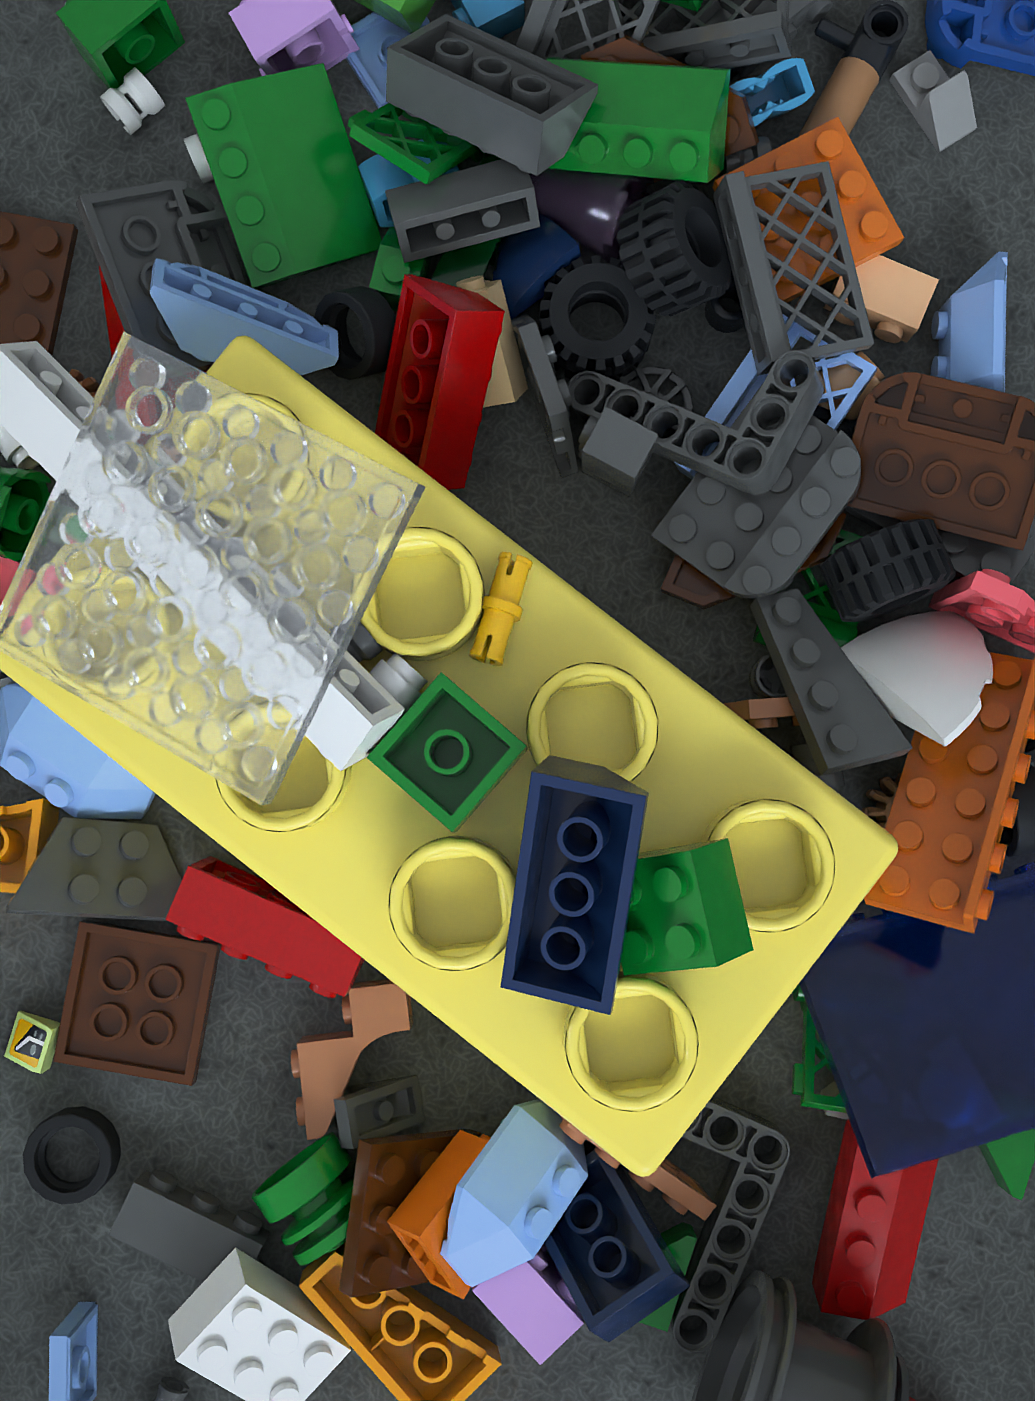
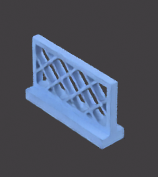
M782 314L785 323L788 317ZM794 321L787 331L791 350L800 337L805 338L811 343L816 335ZM821 340L818 346L827 345L828 343ZM752 350L744 358L705 418L730 428L763 384L768 374L758 376ZM853 352L834 356L835 358L827 360L822 358L820 361L815 362L818 371L822 370L826 393L822 395L819 403L828 401L831 418L827 425L835 431L877 372L876 366ZM848 364L861 372V375L852 387L831 391L827 368ZM794 378L790 381L791 387L796 386ZM844 398L835 411L833 400ZM719 442L707 445L703 450L702 456H709ZM674 462L678 470L690 479H693L697 471Z

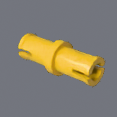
M501 552L499 554V562L489 595L484 596V601L482 597L483 606L481 608H483V614L473 647L469 653L472 659L485 663L487 657V659H490L489 664L493 666L503 665V656L513 623L520 621L523 612L519 603L529 570H531L533 564L531 560L518 554L515 561L511 560L512 553Z

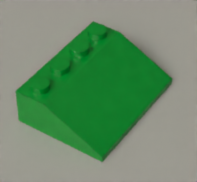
M324 63L229 83L185 98L252 288L259 290L379 250L382 239Z

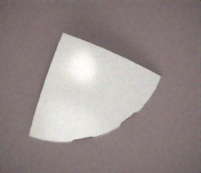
M935 611L906 616L880 625L841 647L892 718L945 747L956 739L980 712L982 705L979 696L985 684H992L993 663L990 652L987 651L983 635L971 622L951 611Z

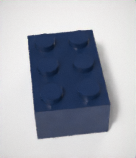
M593 1150L585 1156L588 1170L587 1179L544 1243L589 1331L610 1342L690 1287V1284L621 1165L617 1169L613 1168Z

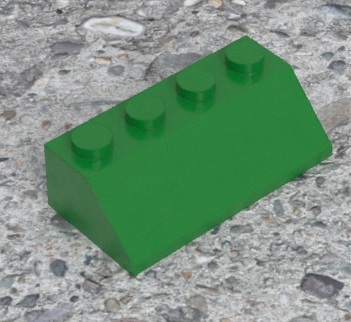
M551 57L546 59L557 66L598 84L597 95L568 151L562 159L550 166V169L708 183L723 171L730 69Z

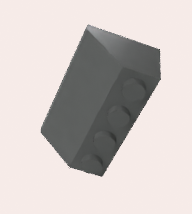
M447 14L387 47L386 102L404 110L412 117L421 118L441 128L448 135L457 136L479 147L481 151L487 154H494L516 165L521 171L532 173L536 176L565 156L598 92V84Z

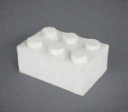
M236 1247L168 1319L175 1360L246 1401H305L351 1351L350 1345L298 1286Z

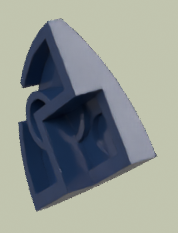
M539 212L540 227L504 236L498 248L499 254L496 269L493 271V281L501 279L511 320L544 297L545 281L554 276L562 267L565 268L572 261L581 257L579 243L559 225Z

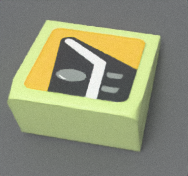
M18 1011L4 1057L32 1072L42 1074L49 1070L55 1054L60 1022L24 1011Z

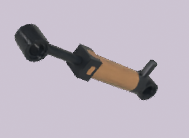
M879 0L871 4L865 11L855 33L825 17L819 21L814 31L815 35L844 50V53L797 137L836 117H839L847 134H851L906 34L909 25L908 15L901 5L891 0ZM873 30L882 31L887 37H880ZM731 276L732 283L729 289L725 290V294L708 301L705 306V317L709 325L716 331L723 333L735 332L745 324L733 276ZM723 298L734 299L739 304L740 310L737 312L725 311L721 307L719 300Z

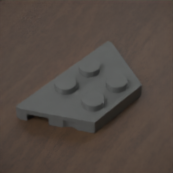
M522 312L511 320L527 383L560 476L564 478L578 473L569 418H571L569 407L572 406L571 395L565 379L556 380L553 363L557 362V358L549 335L541 336L536 322Z
M63 817L58 821L41 853L36 857L17 892L7 904L6 913L167 921L165 920L182 880L158 825Z

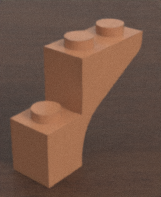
M383 979L354 983L349 991V995L342 997L345 1025L352 1024L353 1030L303 1036L297 1043V1049L291 1051L292 1074L294 1079L300 1078L302 1097H297L296 1099L297 1122L299 1126H306L307 1140L321 1138L328 1131L336 1115L334 1099L344 1095L363 1049L384 1035L411 1030L414 1023L411 996L391 980Z

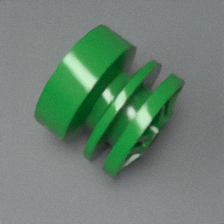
M334 1132L319 1138L282 1165L252 1194V1199L270 1224L292 1214L294 1220L282 1234L281 1240L285 1246L301 1240L292 1252L293 1257L300 1266L311 1263L346 1242L354 1175L343 1181L339 1179V1175L346 1169L352 1158L345 1148H341L340 1141Z

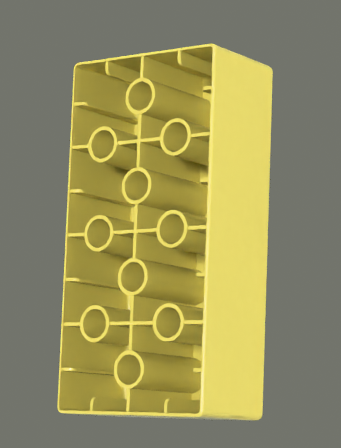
M237 336L228 344L144 449L330 634L332 629L336 627V619L346 610L350 609L376 642L384 649L372 660H362L360 662L368 672L381 659L387 662L394 653L398 654L428 681L419 691L421 694L442 672L521 740L528 750L457 832H451L367 757L342 771L326 759L295 724L283 716L280 709L253 682L245 677L242 670L216 644L207 638L205 632L179 606L170 600L169 596L159 585L133 562L132 558L108 533L104 532L91 516L88 517L0 626V670L628 1170L640 1177L650 1176L657 1170L894 860L898 852L897 840L892 834L256 340L249 336ZM501 552L512 553L511 560L515 561L518 554L528 558L533 564L531 570H529L519 603L523 612L520 621L513 623L503 656V665L493 666L489 664L490 659H487V657L485 663L472 659L469 653L473 647L483 614V608H481L483 606L482 597L484 601V596L489 595L499 562V554ZM549 755L604 766L648 792L639 853L728 838L754 950L720 966L624 976L622 965L620 964L611 1015L500 988L531 771Z

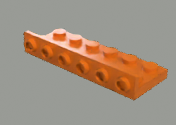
M990 652L993 663L992 684H985L979 696L982 708L971 724L946 747L918 731H914L911 741L913 748L907 754L885 830L897 840L898 852L894 860L865 896L864 901L866 905L975 934L978 919L988 920L994 899V891L987 889L991 872L1001 873L1007 845L1000 843L1004 827L1013 828L1019 799L1012 798L1016 782L1025 784L1031 763V755L1024 754L1028 739L1035 740V658L1030 660Z

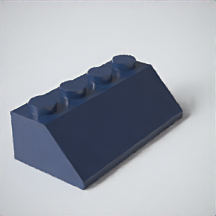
M549 755L531 771L500 988L611 1015L634 886L648 792L604 766Z

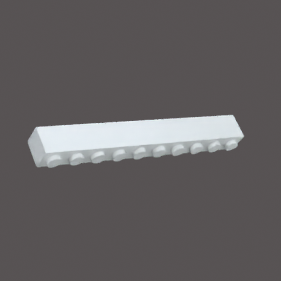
M37 341L0 344V425L24 447L31 458L36 460L61 485L64 492L71 496L96 521L97 525L114 539L132 558L133 562L159 585L169 596L170 600L179 606L205 632L207 638L216 644L242 670L245 677L253 682L280 709L283 716L295 724L326 759L342 771L366 758L387 735L405 708Z

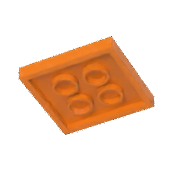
M839 117L727 173L744 171L745 177L829 161L855 267L900 245L905 238ZM725 175L717 178L714 181L712 187L714 192ZM817 178L799 181L793 191L815 207L822 198ZM791 183L783 184V185H784L785 187L789 188L790 185H791ZM766 188L752 190L755 205L772 216L782 199ZM786 203L777 220L800 234L810 217L789 203ZM823 207L821 210L824 213H826L825 207ZM814 221L805 238L825 252H828L833 244L831 231ZM760 223L761 230L763 231L765 225ZM771 229L764 239L767 252L783 262L793 244ZM798 248L788 266L811 280L821 262ZM826 266L816 284L821 286L840 275ZM771 268L772 275L774 277L776 271ZM783 275L775 286L778 298L786 303L798 298L804 292V289Z

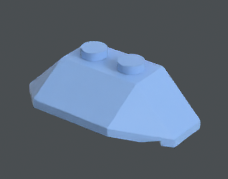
M1008 252L996 253L950 296L939 311L934 313L931 334L933 339H939L938 356L933 358L930 376L1005 393Z
M159 258L155 259L152 268L150 295L182 351L192 354L201 361L215 362L233 339L237 336H249L299 375H305L336 364L339 358L338 331L324 324L322 326L313 316L284 300L202 267L179 262L170 263Z
M13 683L1 687L0 766L7 770L14 778L23 781L43 795L51 804L60 807L74 818L142 819L145 816L156 793L19 684Z
M540 1099L513 1106L456 1185L448 1218L447 1239L443 1240L440 1255L463 1282L471 1287L533 1259L588 1177L584 1143L582 1145L578 1144L565 1134L559 1127V1124L562 1122L560 1115Z

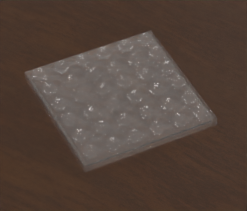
M123 332L0 606V651L261 806L271 804L424 492L425 486L157 347Z

